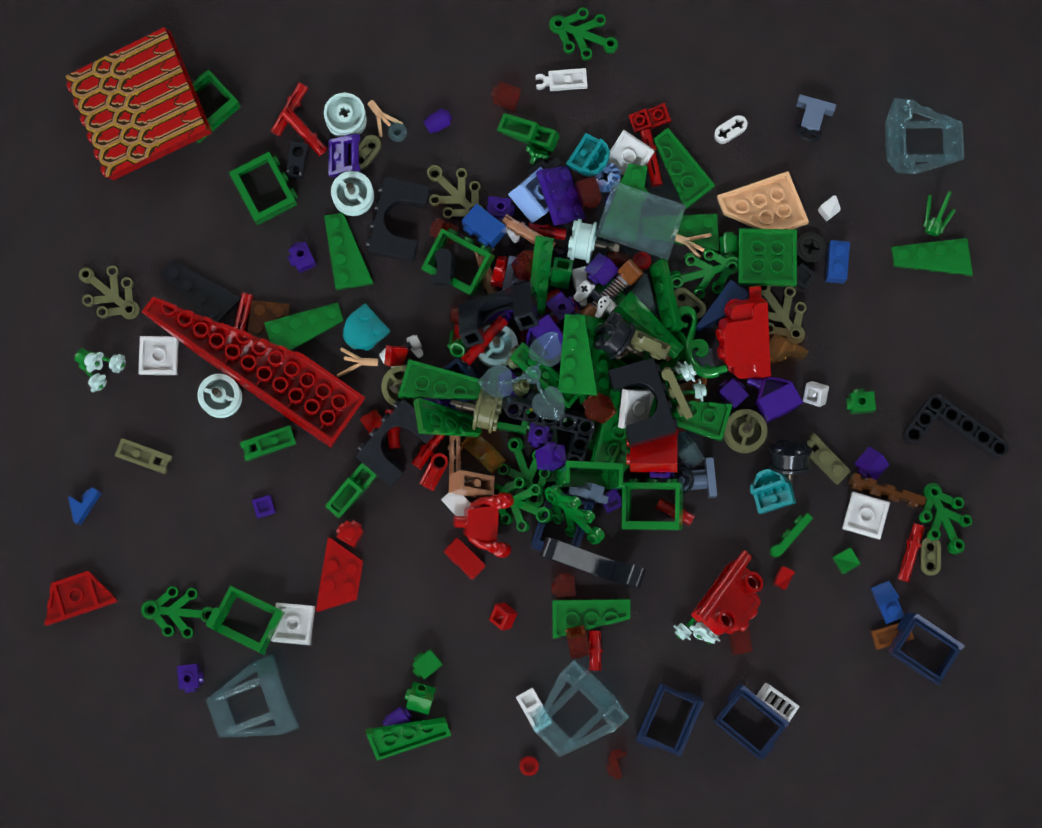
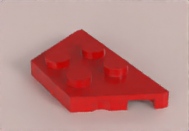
M331 538L327 540L316 612L358 599L364 561Z
M86 571L51 583L47 616L44 624L49 626L117 603L118 600L90 571Z

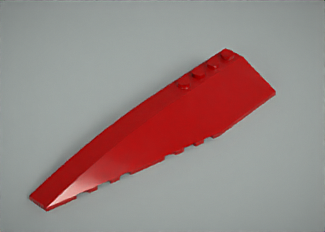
M154 296L142 310L144 315L225 375L233 378L239 385L330 448L336 443L366 398L297 351H291L284 346H278L268 340L252 336L250 333L224 323L213 321L206 316H200L193 311L177 307V305Z

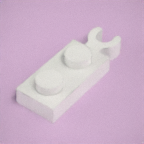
M586 68L548 71L549 76L543 74L536 75V80L540 79L543 81L542 84L536 85L538 90H542L546 86L550 87V91L587 89Z

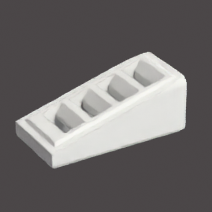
M586 266L573 269L571 272L576 292L580 284L587 280V273L584 271ZM587 297L579 302L582 309L587 305Z
M764 683L756 695L788 722H790L800 707L768 683ZM775 695H778L773 704L771 705L770 703L775 697ZM785 700L779 710L776 709L781 701ZM788 704H791L786 714H783Z

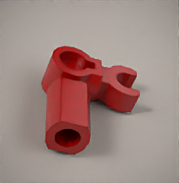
M505 256L497 257L490 286L503 287L509 258Z

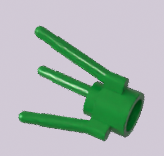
M948 191L937 218L932 217L931 220L929 218L932 195H928L923 224L927 234L938 237L939 234L943 233L945 226L956 210L952 209L942 223L941 218L952 194L951 191Z
M452 330L447 347L450 348L453 356L461 358L468 348H466L462 339L454 341V330Z

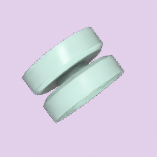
M345 92L339 93L331 97L325 104L324 118L327 128L337 138L351 134L360 135L366 128L367 116L365 108L357 96Z

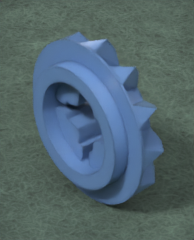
M608 163L599 174L592 178L594 186L601 192H610L619 184L621 174L615 164ZM604 172H605L606 174H609V175L607 176L608 182L603 179V178H604V175H603Z

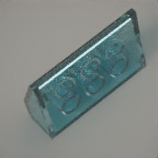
M614 181L596 236L668 260L686 205Z

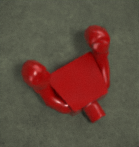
M506 492L492 496H482L471 502L469 507H465L464 516H454L453 526L464 528L463 534L476 547L487 550L498 558H506L511 554L512 548L508 543L497 542L499 509H506L514 504V498L510 493Z

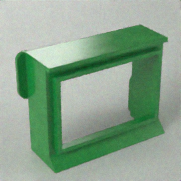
M566 461L564 466L555 470V485L559 488H569L570 486H584L585 482L605 487L604 489L626 488V485H623V463ZM570 468H579L575 471L570 470Z
M230 586L220 607L213 609L206 622V626L265 655L266 649L285 612ZM236 597L273 614L260 643L223 625Z

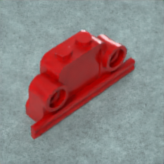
M761 286L749 287V299H732L727 302L724 308L727 317L719 321L718 329H716V337L719 341L717 356L727 364L729 372L740 379L752 377L759 379L771 376L768 302L761 298Z
M743 550L737 559L725 566L691 613V616L696 621L703 622L716 635H722L725 632L733 634L738 630L743 632L750 625L748 621L758 613L757 608L761 601L756 593L762 590L764 583L758 573L750 571L746 567L752 559V556L746 550Z

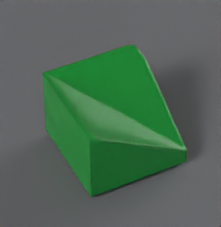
M851 547L833 557L841 574H845L861 564Z

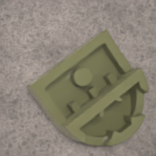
M637 329L630 341V344L633 345L632 348L640 352L645 350L650 353L651 357L661 360V358L666 359L672 346Z

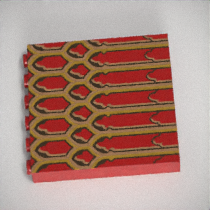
M165 27L65 76L67 79L66 86L74 96L73 103L80 111L81 123L88 131L87 138L90 143H93L95 148L93 150L94 155L101 163L102 167H100V170L104 177L113 181L213 133L173 35Z

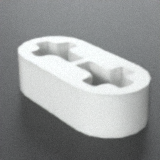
M737 115L718 126L714 133L715 140L720 144H725L742 134L747 128L746 118ZM735 121L743 123L741 129L739 127L732 129L736 124ZM729 130L725 139L723 136L719 137L720 131L724 133Z

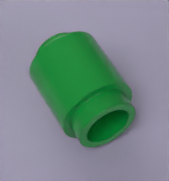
M734 232L723 233V236L719 237L721 255L724 257L730 255L738 257V235H734Z

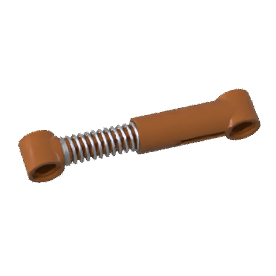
M629 259L618 270L617 273L619 275L614 279V282L612 281V284H609V287L607 286V289H604L605 292L602 291L603 294L600 295L617 298L616 296H619L618 293H621V290L624 291L623 288L636 283L644 272ZM596 300L595 302L593 301V304L589 302L578 314L596 317L598 302Z

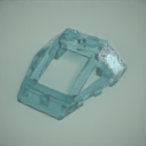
M895 98L885 121L887 161L896 173L917 174L964 160L963 123L945 114L940 115L929 107L920 106L914 100ZM913 113H916L936 121L909 120L913 118ZM906 128H942L944 154H907ZM915 162H929L915 165Z
M274 655L254 661L206 700L219 737L282 735L299 728L294 711L290 708L278 674L280 672ZM257 671L258 678L235 686ZM261 685L270 712L236 725L227 698ZM272 719L276 726L249 729Z
M573 660L560 673L532 729L561 757L608 733L614 732L629 718V715L617 698L588 669ZM568 682L571 687L553 704L565 683ZM580 690L599 711L570 738L551 717ZM602 718L607 722L604 726L585 736Z

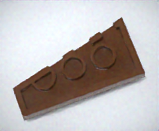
M857 473L849 476L847 484L851 485L853 490L862 491L865 489L870 491L869 494L873 496H888L890 501L899 503L901 500L907 502V506L913 508L923 506L926 501L924 496L900 489V492L896 491L897 488L889 484H881L880 486L875 479H860L861 475Z

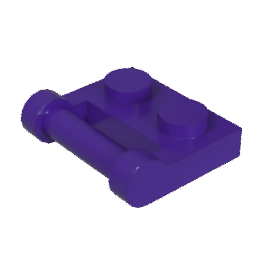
M351 134L329 140L330 177H338L340 174L348 171L361 172L359 165L360 135ZM351 143V165L348 166V144Z

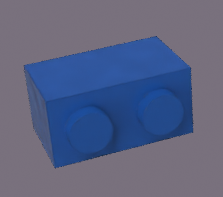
M478 204L462 219L463 230L468 235H474L478 238V242L481 245L488 246L491 249L507 233L506 226Z
M835 240L829 242L827 246L825 282L844 284L847 280L850 242Z

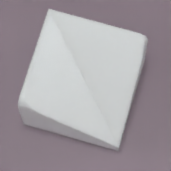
M833 195L820 205L818 212L826 222L840 211L837 197Z
M814 381L806 383L803 402L818 407L825 405L829 386Z

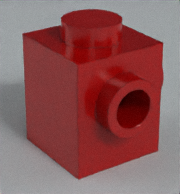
M346 520L344 524L341 523L336 533L338 534V539L356 548L365 531L361 529L362 525L352 520L350 523Z

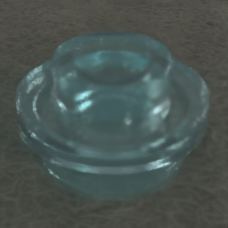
M394 123L389 127L388 135L391 140L400 142L406 138L407 129L401 123ZM400 130L401 134L397 136L394 132Z

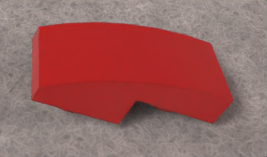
M665 103L628 115L634 133L672 122Z
M455 538L443 550L455 565H458L472 580L486 567L458 538Z

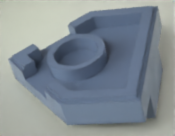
M585 482L584 486H570L567 490L569 495L597 503L606 504L609 498L603 495L605 487Z

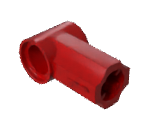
M437 453L431 458V462L419 482L420 485L433 492L449 465V460L444 454ZM443 457L445 465L440 468L436 467V458Z

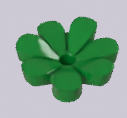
M533 145L526 146V151L531 155L529 163L536 165L538 159H548L549 155H547L548 152L546 150L541 151V149Z

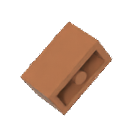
M464 470L451 473L449 493L473 498L494 495L495 476Z

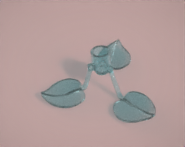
M546 333L538 337L531 344L529 356L532 360L538 361L535 366L528 367L525 374L512 379V373L507 367L502 365L493 366L478 380L480 387L493 397L504 398L513 391L511 383L525 379L530 384H536L540 392L532 400V408L536 415L544 419L561 420L565 408L562 393L553 386H549L543 391L539 382L541 377L539 367L541 363L546 367H552L561 359L562 347L557 333Z

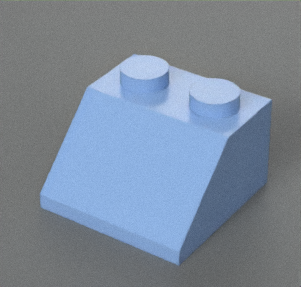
M542 167L538 168L508 194L531 223L549 211L536 174L537 171L543 169Z

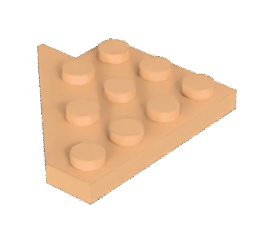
M788 171L717 195L723 215L755 229H795L809 223Z

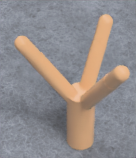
M374 100L368 102L367 105L377 117L379 137L383 136L381 119L387 126L391 125L388 120L400 126L403 125V122L383 113Z
M673 232L670 239L686 245L698 258H701L696 249L703 252L704 248L691 241L711 237L712 234L685 237Z
M341 348L342 352L351 356H345L344 360L358 363L338 373L336 376L339 378L361 365L378 366V359L361 358L345 348Z

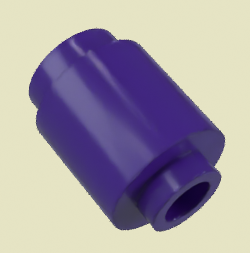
M441 108L427 116V119L423 120L430 134L433 132L437 133L451 125L452 117L448 110L444 111Z
M400 706L388 714L382 722L384 726L412 722L410 718L413 716L406 707L402 708Z

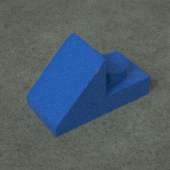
M95 488L86 490L82 496V503L68 496L74 523L82 525L102 493Z
M890 581L871 588L885 624L903 618L904 613L898 601L900 597Z

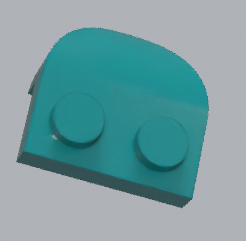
M585 133L566 165L584 176H595L606 167L610 160L611 154L608 145L601 138L599 140Z
M366 303L347 318L343 328L345 342L355 350H371L390 333V330Z
M770 469L762 470L756 474V478L750 486V493L754 495L759 514L796 503L791 482L786 475Z

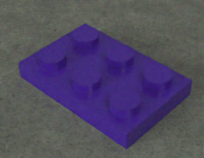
M568 166L541 169L536 172L554 226L574 223V220L578 221V219H582V221L586 219Z

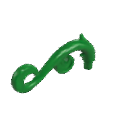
M689 306L679 307L678 310L683 328H687L688 323L682 321V316L685 314L692 316V324L684 348L685 360L688 365L692 364L696 368L697 375L703 378L719 377V374L728 372L726 364L718 367L716 365L711 367L705 364L706 367L696 362L693 350L699 349L695 354L697 357L702 358L709 353V346L703 339L694 340L698 321L696 311Z

